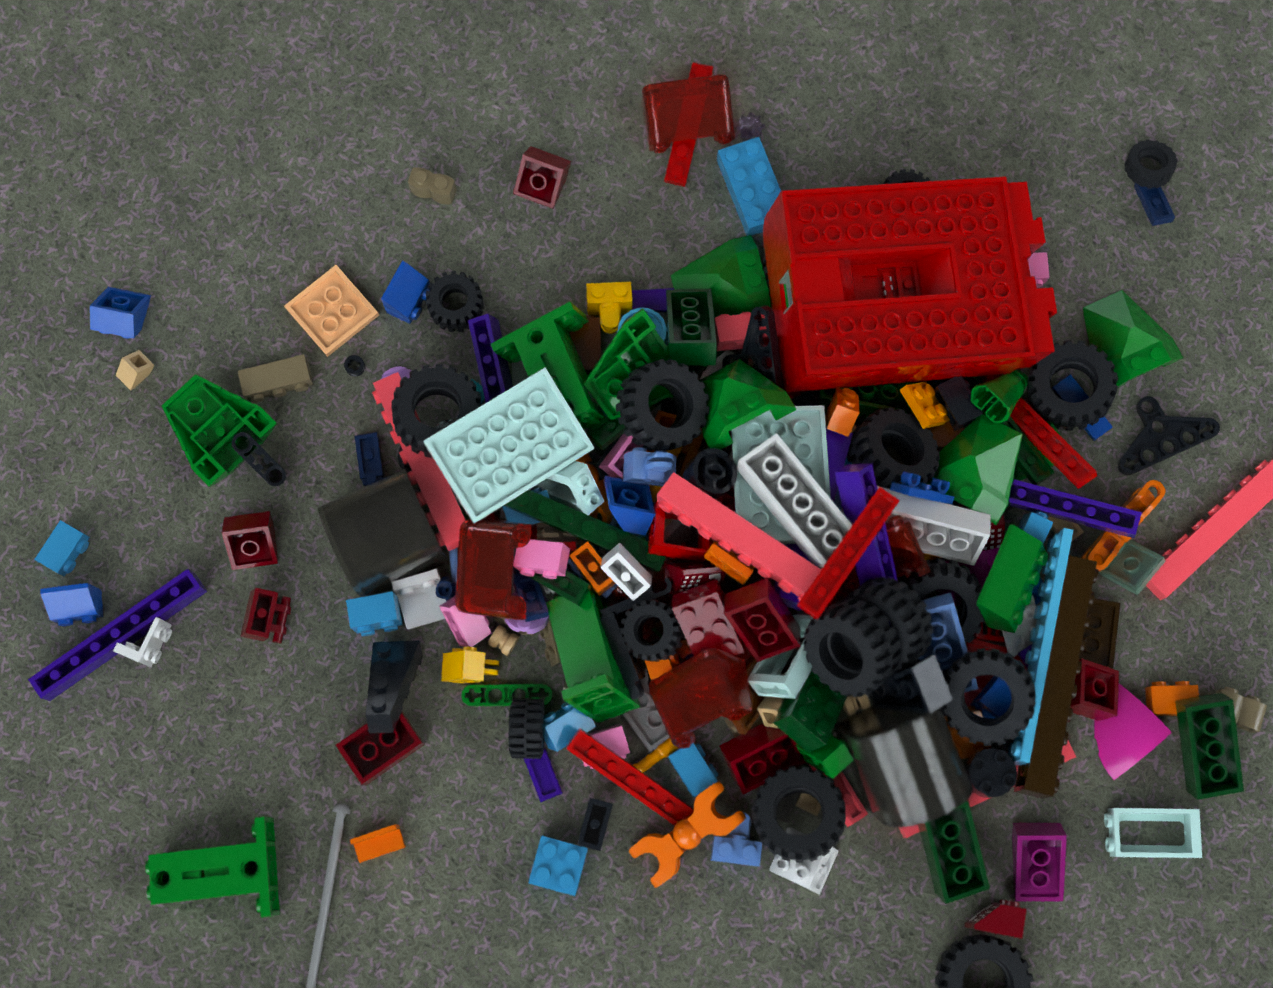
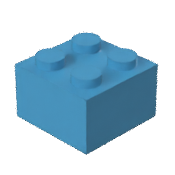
M393 591L346 600L350 628L357 634L361 633V636L374 635L375 630L384 629V632L396 631L398 626L403 625L400 603Z
M541 836L528 883L576 896L588 848Z

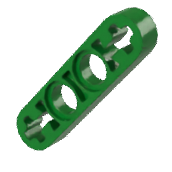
M544 684L468 685L462 690L461 698L466 705L471 707L510 706L513 700L512 694L516 689L524 690L525 698L529 699L528 688H533L532 693H540V689H544L545 693H549V697H545L543 701L545 705H548L553 698V693L550 687ZM471 689H474L476 694H482L481 689H486V703H481L482 698H474V702H470V699L466 698V694H469ZM493 689H499L502 692V698L498 702H492L489 699V693Z

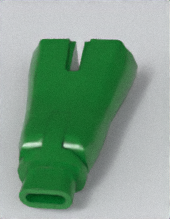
M1019 369L1014 370L1010 374H1001L992 380L975 386L972 389L970 401L981 410L991 403L992 405L986 410L985 416L993 423L1007 421L1028 385V377Z

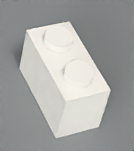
M621 543L617 544L602 557L601 569L633 601L651 586L652 575Z

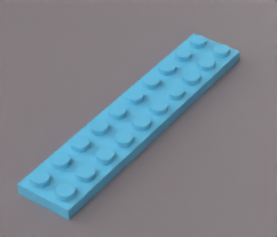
M1063 528L1049 539L1047 544V552L1050 553L1048 561L1042 570V573L1045 574L1044 583L1040 584L1038 596L1041 597L1040 605H1037L1034 611V619H1037L1035 628L1031 630L1029 641L1032 642L1031 651L1028 650L1025 658V664L1028 665L1027 671H1029L1035 686L1036 705L1033 717L1028 722L1029 725L1024 731L1021 730L1019 732V736L1014 739L1013 743H1010L1007 752L1015 765L1018 766L1030 763L1073 530Z

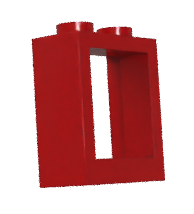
M656 502L654 505L655 516L649 531L648 554L703 562L705 560L704 555L713 544V541L699 534L698 548L663 543L665 518L679 520V516L673 512H665L659 507V503Z

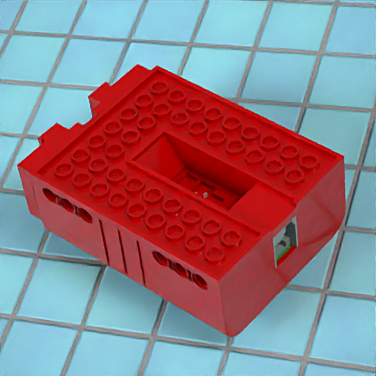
M1004 176L785 190L780 192L765 216L763 225L764 249L772 308L775 315L783 383L787 392L952 379L959 376L964 378L1010 374L1018 368L1032 367L1055 351L1050 326V318L1057 314L1053 287L1036 288L1035 276L1030 275L1028 258L1044 245L1046 241L1042 217H1037L1033 220L1027 181L1007 183V177Z

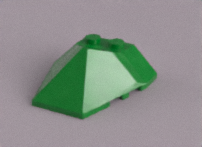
M751 235L728 240L670 275L674 290L711 289L714 318L722 314H729L731 316L732 314L739 315L743 312L752 313L754 308L764 305L771 307L769 290L758 248Z
M1123 290L1082 308L1089 345L1091 343L1096 345V351L1099 353L1104 351L1108 355L1107 361L1113 362L1115 365L1114 372L1118 375L1116 383L1118 388L1124 386L1128 381L1158 367H1165L1183 359L1173 338Z
M643 308L623 323L583 383L610 420L621 417L620 412H616V404L620 403V399H617V394L619 390L624 389L621 387L623 380L629 378V374L641 366L657 360H669L668 346L655 330V324ZM654 385L649 394L648 404H656L660 400L673 397V395L665 387Z
M741 359L699 380V382L703 381L705 388H703L704 393L709 396L706 406H709L710 410L709 414L705 415L707 423L703 427V437L709 448L722 450L733 444L728 433L729 431L767 411L771 412L775 421L796 411V407L786 391Z
M196 374L162 405L192 470L209 487L229 476L245 461L232 447V439L236 434L241 432L247 433L261 446L277 425L260 406ZM242 436L236 440L238 449L244 450L248 448L250 442L247 437ZM253 445L252 449L244 455L248 458L258 448Z
M983 414L976 418L939 452V467L933 478L950 482L949 490L945 494L954 496L955 502L970 510L989 514L990 522L997 526L1009 504V495L1014 480V471L1018 461L1023 434L1002 423L995 424ZM932 479L928 481L926 484L931 485Z

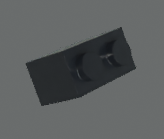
M962 376L954 377L936 386L934 389L935 397L947 410V416L950 419L949 423L954 432L971 424L976 418L983 415V409H978L970 401L971 386Z
M594 798L589 799L577 845L601 851L613 807L612 803Z

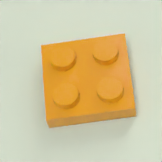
M927 382L909 384L900 389L923 429L943 425L950 420L947 416L946 408L939 403L935 397V390Z

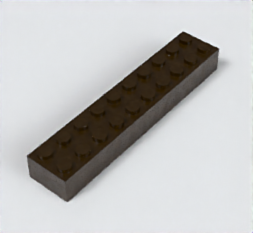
M1068 556L1030 763L1018 766L1017 782L1014 787V792L1043 799L1054 797V793H1057L1059 790L1060 780L1057 779L1058 770L1062 769L1064 763V755H1061L1062 748L1068 741L1069 733L1066 731L1067 722L1071 721L1073 715V708H1070L1072 698L1074 699L1077 693V685L1074 683L1076 675H1079L1082 666L1079 656L1080 652L1084 651L1086 638H1083L1084 629H1087L1089 626L1090 615H1087L1089 606L1092 605L1094 600V592L1091 591L1099 573V570L1096 569V561Z

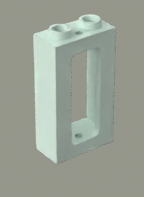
M578 461L572 462L534 486V489L541 488L542 491L547 490L550 499L586 515L591 514L605 502L587 464Z
M793 615L800 626V637L804 638L805 630L808 628V623L813 617L810 615ZM804 641L785 675H780L794 649L757 662L747 681L758 696L797 698L812 668L811 663H808L806 659L807 651H804Z
M1108 808V813L1104 815V824L1109 830V837L1105 839V848L1107 852H1110V857L1202 858L1199 809ZM1179 821L1184 825L1185 842L1181 846L1122 845L1120 843L1119 822Z

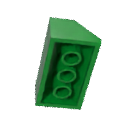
M1011 524L976 604L988 628L1015 633L1018 625H1021L1023 622L1024 610L1026 605H1029L1031 602L1033 588L1039 583L1041 569L1048 561V553L1040 540Z

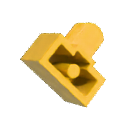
M631 282L586 283L587 315H599L602 331L609 334L616 333L621 315L632 310Z
M476 647L452 648V652L443 653L441 681L451 683H477L484 681V675L497 676L499 674V670L487 669L485 666H499V661L485 659L486 653L477 652Z

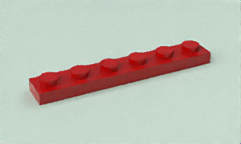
M692 62L666 170L665 183L686 186L713 66Z
M1020 398L1010 416L1030 442L1078 489L1097 477V471L1030 405Z
M878 488L796 605L816 620L819 618L900 501L883 488Z
M581 728L578 729L566 745L568 751L674 826L677 822L688 819L693 814V807Z

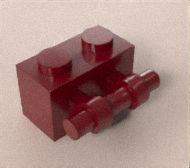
M255 587L250 591L240 637L265 641L269 638L270 632L274 633L272 642L281 644L283 635H286L287 627H285L287 616L291 613V598L282 596L281 604H277L278 592ZM274 612L278 613L276 624H272Z

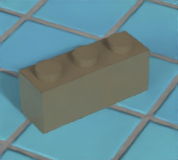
M304 354L238 371L243 397L247 401H251V403L262 402L265 400L264 397L272 395L275 398L283 397L287 394L286 392L292 390L303 392L309 389L308 386L314 385L309 363Z

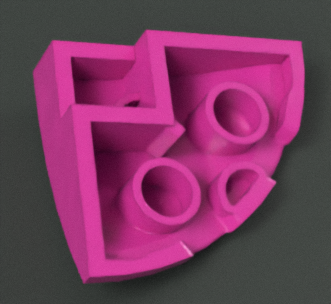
M1119 684L1118 716L1094 721V738L1097 741L1098 756L1113 780L1134 766L1172 733L1149 708L1121 684Z

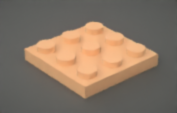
M337 265L333 266L284 305L285 309L327 357L379 316L377 310Z

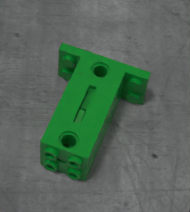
M568 302L491 343V346L496 354L509 363H516L522 360L528 377L546 368L581 427L585 430L600 423V420L605 415L601 407L583 385L588 376L569 334L571 331L580 330L584 324L588 323V320L580 309L572 302Z
M591 588L580 606L561 595L553 597V600L545 602L549 611V618L568 687L561 691L563 700L597 723L641 707L639 698L632 699L630 697L599 619L602 617L600 610L607 608L605 600L598 596Z
M255 818V823H252L251 832L252 837L256 838V843L148 855L145 870L146 874L149 875L150 885L147 886V898L151 901V905L259 893V898L256 899V909L258 913H261V917L280 915L274 818ZM255 863H257L258 865V871L256 874L253 870V866ZM168 874H169V876H170L169 882L167 881V875H168Z

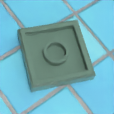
M1130 540L1124 543L1116 557L1099 574L1138 595L1166 560L1164 556Z

